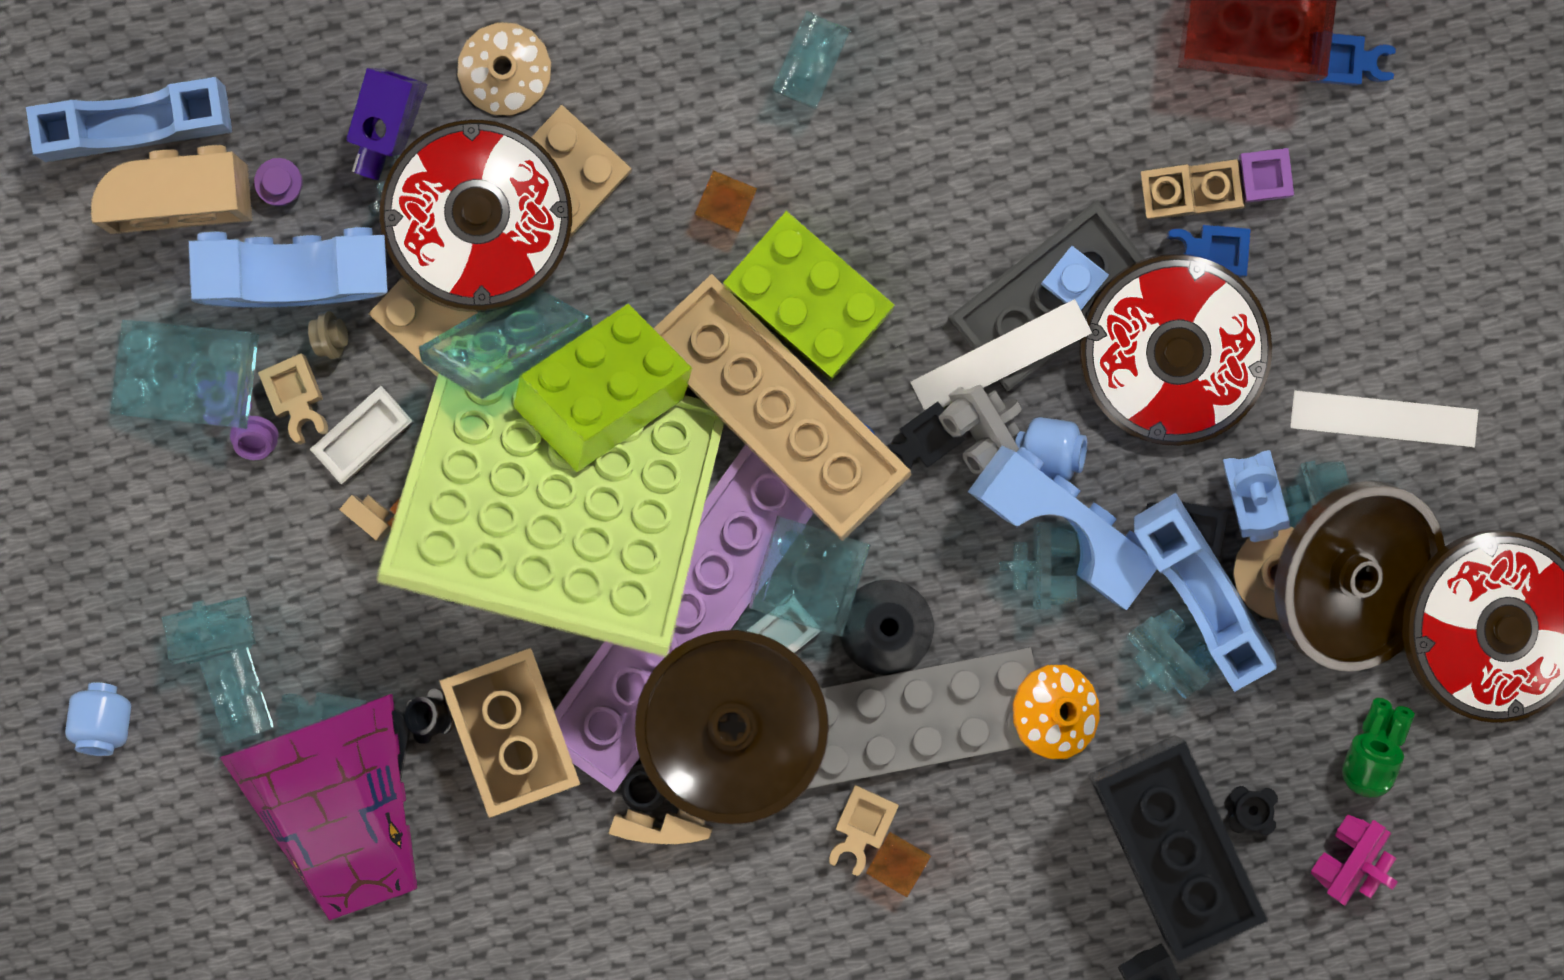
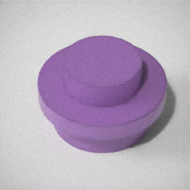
M273 158L264 162L258 168L254 178L255 190L259 197L266 203L274 206H284L293 202L299 196L303 184L299 169L292 162L283 158Z
M245 416L236 420L230 432V440L235 452L248 460L266 458L277 446L279 437L275 425L259 416Z

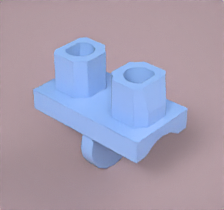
M1262 451L1255 456L1245 459H1223L1224 471L1242 538L1249 537L1251 542L1274 539L1279 535V530L1290 528L1289 517L1271 451Z

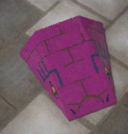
M392 693L348 709L325 720L219 757L329 920L417 889L410 826L406 825L403 803L406 801L404 782L400 780L397 757L400 754L398 734H394L392 718L394 702Z

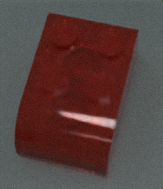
M1186 0L1178 68L1281 81L1304 82L1323 80L1328 76L1337 0Z

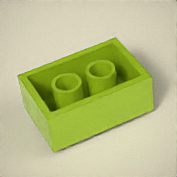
M785 211L723 282V285L748 310L830 381L835 378L892 313L895 307L889 299L788 211Z
M628 303L521 374L513 407L576 472H579L682 401L692 367Z

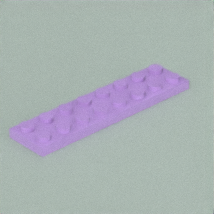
M746 445L705 500L668 654L676 647L697 636L710 632L731 630L814 514ZM604 641L554 713L573 764L614 793L640 758L635 738L636 710L646 681L665 656Z

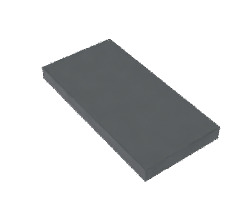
M1097 200L959 308L948 319L974 350L1064 305V302L1042 286L1041 283L1071 246H1074L1109 274L1107 279L1082 308L1081 312L1085 318L1090 305L1104 285L1126 267L1145 258L1099 200ZM1060 350L998 380V382L1006 392L1010 391Z

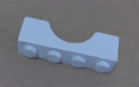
M217 77L168 84L159 91L125 99L107 101L67 100L26 107L33 155L44 162L232 133L226 87Z
M1001 446L968 490V493L1002 519L1017 527L1029 519L1041 515L1063 516L1071 524L1079 540L1080 561L1076 575L1109 601L1127 610L1157 570L1136 534L1129 530L1126 536H1124L1112 527L1117 519L1096 503H1093L1088 508L1077 500L1076 497L1081 491L1062 476L1057 474L1054 480L1040 471L1044 462L1021 446L1015 452Z
M1174 493L1134 516V533L1158 571L1170 580L1184 600L1205 639L1210 654L1234 692L1275 670L1276 660L1272 646L1177 494Z

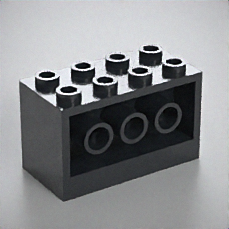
M1173 735L1088 774L1167 948L1178 962L1268 922L1185 740Z

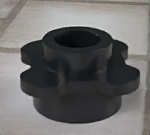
M431 689L426 697H416L409 700L406 705L404 714L406 726L413 733L415 741L420 744H427L431 741L432 736L439 733L448 734L453 729L454 720L447 712L445 706L446 698L444 692L440 689ZM429 712L432 713V719L430 721L428 720Z
M1238 786L1232 790L1230 799L1234 803L1233 815L1228 820L1229 827L1236 833L1253 830L1258 831L1262 835L1271 834L1276 828V822L1273 819L1275 814L1274 805L1278 802L1276 792L1270 788H1264L1261 791H1249L1244 786ZM1256 806L1258 809L1257 814L1251 815L1249 808Z

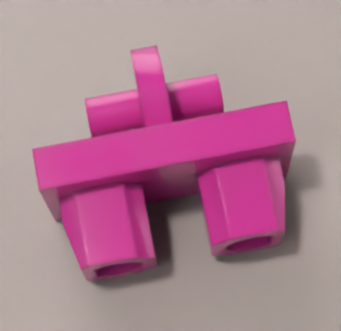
M1347 815L1339 826L1335 837L1354 848L1346 863L1342 864L1324 852L1312 868L1311 874L1328 889L1326 893L1344 906H1346L1365 874L1368 877L1359 889V892L1370 899L1380 884L1391 890L1397 885L1398 882L1387 875L1397 858L1384 851L1375 866L1372 865L1391 836L1386 827L1375 820L1369 824L1364 820Z

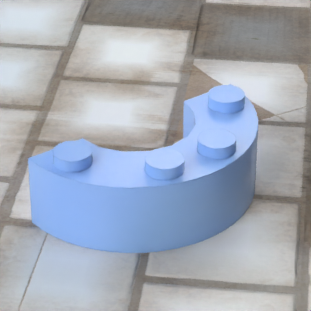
M368 227L347 228L343 230L344 236H336L321 241V236L316 235L296 236L292 238L293 244H273L272 237H251L241 242L238 239L227 240V233L225 232L197 234L198 241H189L191 299L195 303L211 306L261 308L337 304L379 297L387 293L384 235H373L372 228Z

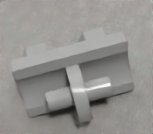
M981 385L966 390L963 387H959L948 395L952 403L942 412L939 420L952 437L962 436L968 430L971 432L976 443L963 452V459L973 474H981L1001 446L1015 452L1018 451L1019 448L1012 438L1020 432L1013 420L1022 410L1017 399L1003 403L996 391L986 394Z

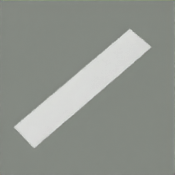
M1074 299L910 383L924 411L937 401L944 408L952 403L948 395L957 388L963 387L966 390L977 385H981L984 388L1091 334L1092 331Z
M1294 390L1290 428L1475 447L1478 409Z

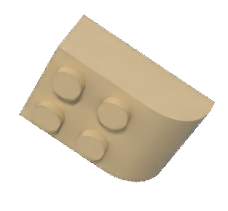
M223 145L198 147L197 155L178 156L177 150L149 152V159L130 161L118 165L101 179L92 198V223L110 234L252 221L248 165L235 153L226 152V146Z

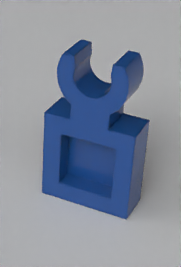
M1322 32L1313 34L1310 82L1357 86L1362 84V73L1373 82H1384L1394 79V73L1383 72L1378 68L1377 59L1380 55L1390 56L1395 54L1396 48L1385 44L1364 51L1365 37Z
M1202 225L1200 238H1194L1191 233L1184 229L1168 231L1167 239H1177L1184 244V254L1211 260L1232 271L1239 278L1247 277L1251 229Z

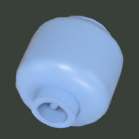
M1038 417L1030 422L1026 432L1020 431L1017 434L1015 443L1018 448L1022 446L1042 460L1044 464L1040 471L1050 479L1054 480L1058 474L1069 481L1075 472H1082L1087 453L1086 435H1080L1076 423Z
M89 683L88 690L77 692L70 697L65 735L69 741L76 744L75 750L77 752L94 756H109L113 754L115 748L121 747L126 743L131 703L122 695L116 694V686L107 683Z

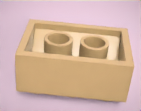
M531 648L440 681L489 818L580 785Z

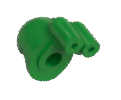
M1375 698L1362 726L1363 733L1353 738L1342 766L1343 780L1352 792L1366 798H1377L1385 795L1392 789L1404 760V753L1400 746L1405 743L1415 716L1410 708L1398 706L1396 709H1393L1392 704L1384 698Z

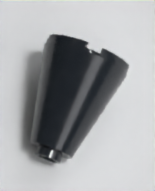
M877 580L860 587L846 601L839 620V635L847 655L859 667L880 675L902 673L914 667L926 655L934 634L933 615L926 600L913 587L895 580ZM887 617L894 618L899 624L898 632L891 637L883 635L880 631V623Z

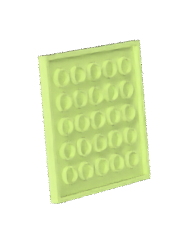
M450 334L381 562L377 582L667 657L724 422L701 399L685 395L682 401L588 466L576 472L513 407L520 375L545 358Z

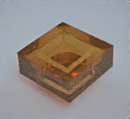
M713 170L695 216L739 234L757 193V188Z
M889 831L865 873L903 896L908 897L931 855Z

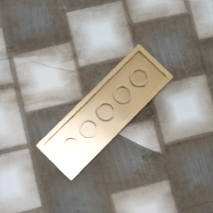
M561 105L531 138L537 141L555 160L568 185L572 203L571 238L632 172V168ZM401 278L370 311L369 315L438 377L450 334L477 340L504 309L489 312H464L446 308L423 297Z
M713 274L704 280L653 328L692 367L687 386L841 541L851 534L912 475L911 470Z

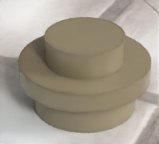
M331 311L320 313L318 319H313L309 322V340L315 354L318 357L327 356L330 359L340 358L344 347L348 345V331L344 321L340 318L337 319Z

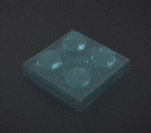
M777 515L749 608L842 636L871 545L849 537L841 541L833 532Z

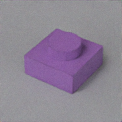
M1289 148L1242 153L1239 155L1244 203L1292 198L1294 196Z

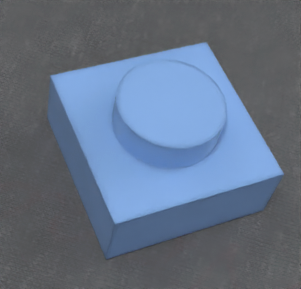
M1071 246L1041 285L1065 304L1075 299L1080 310H1082L1109 274L1074 246Z

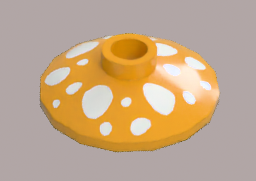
M1045 665L1030 672L1018 686L1013 701V723L1020 740L1032 753L1047 759H1068L1082 752L1094 738L1100 721L1099 700L1093 685L1080 671L1067 665ZM1064 703L1068 709L1066 720H1063L1060 716V707Z

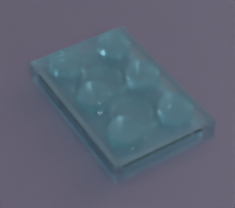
M539 289L530 297L510 307L496 311L478 312L419 347L421 362L479 398L484 399L498 392L502 387L519 378L521 374L592 328V321L590 316Z
M122 320L110 414L247 429L259 334L245 331Z

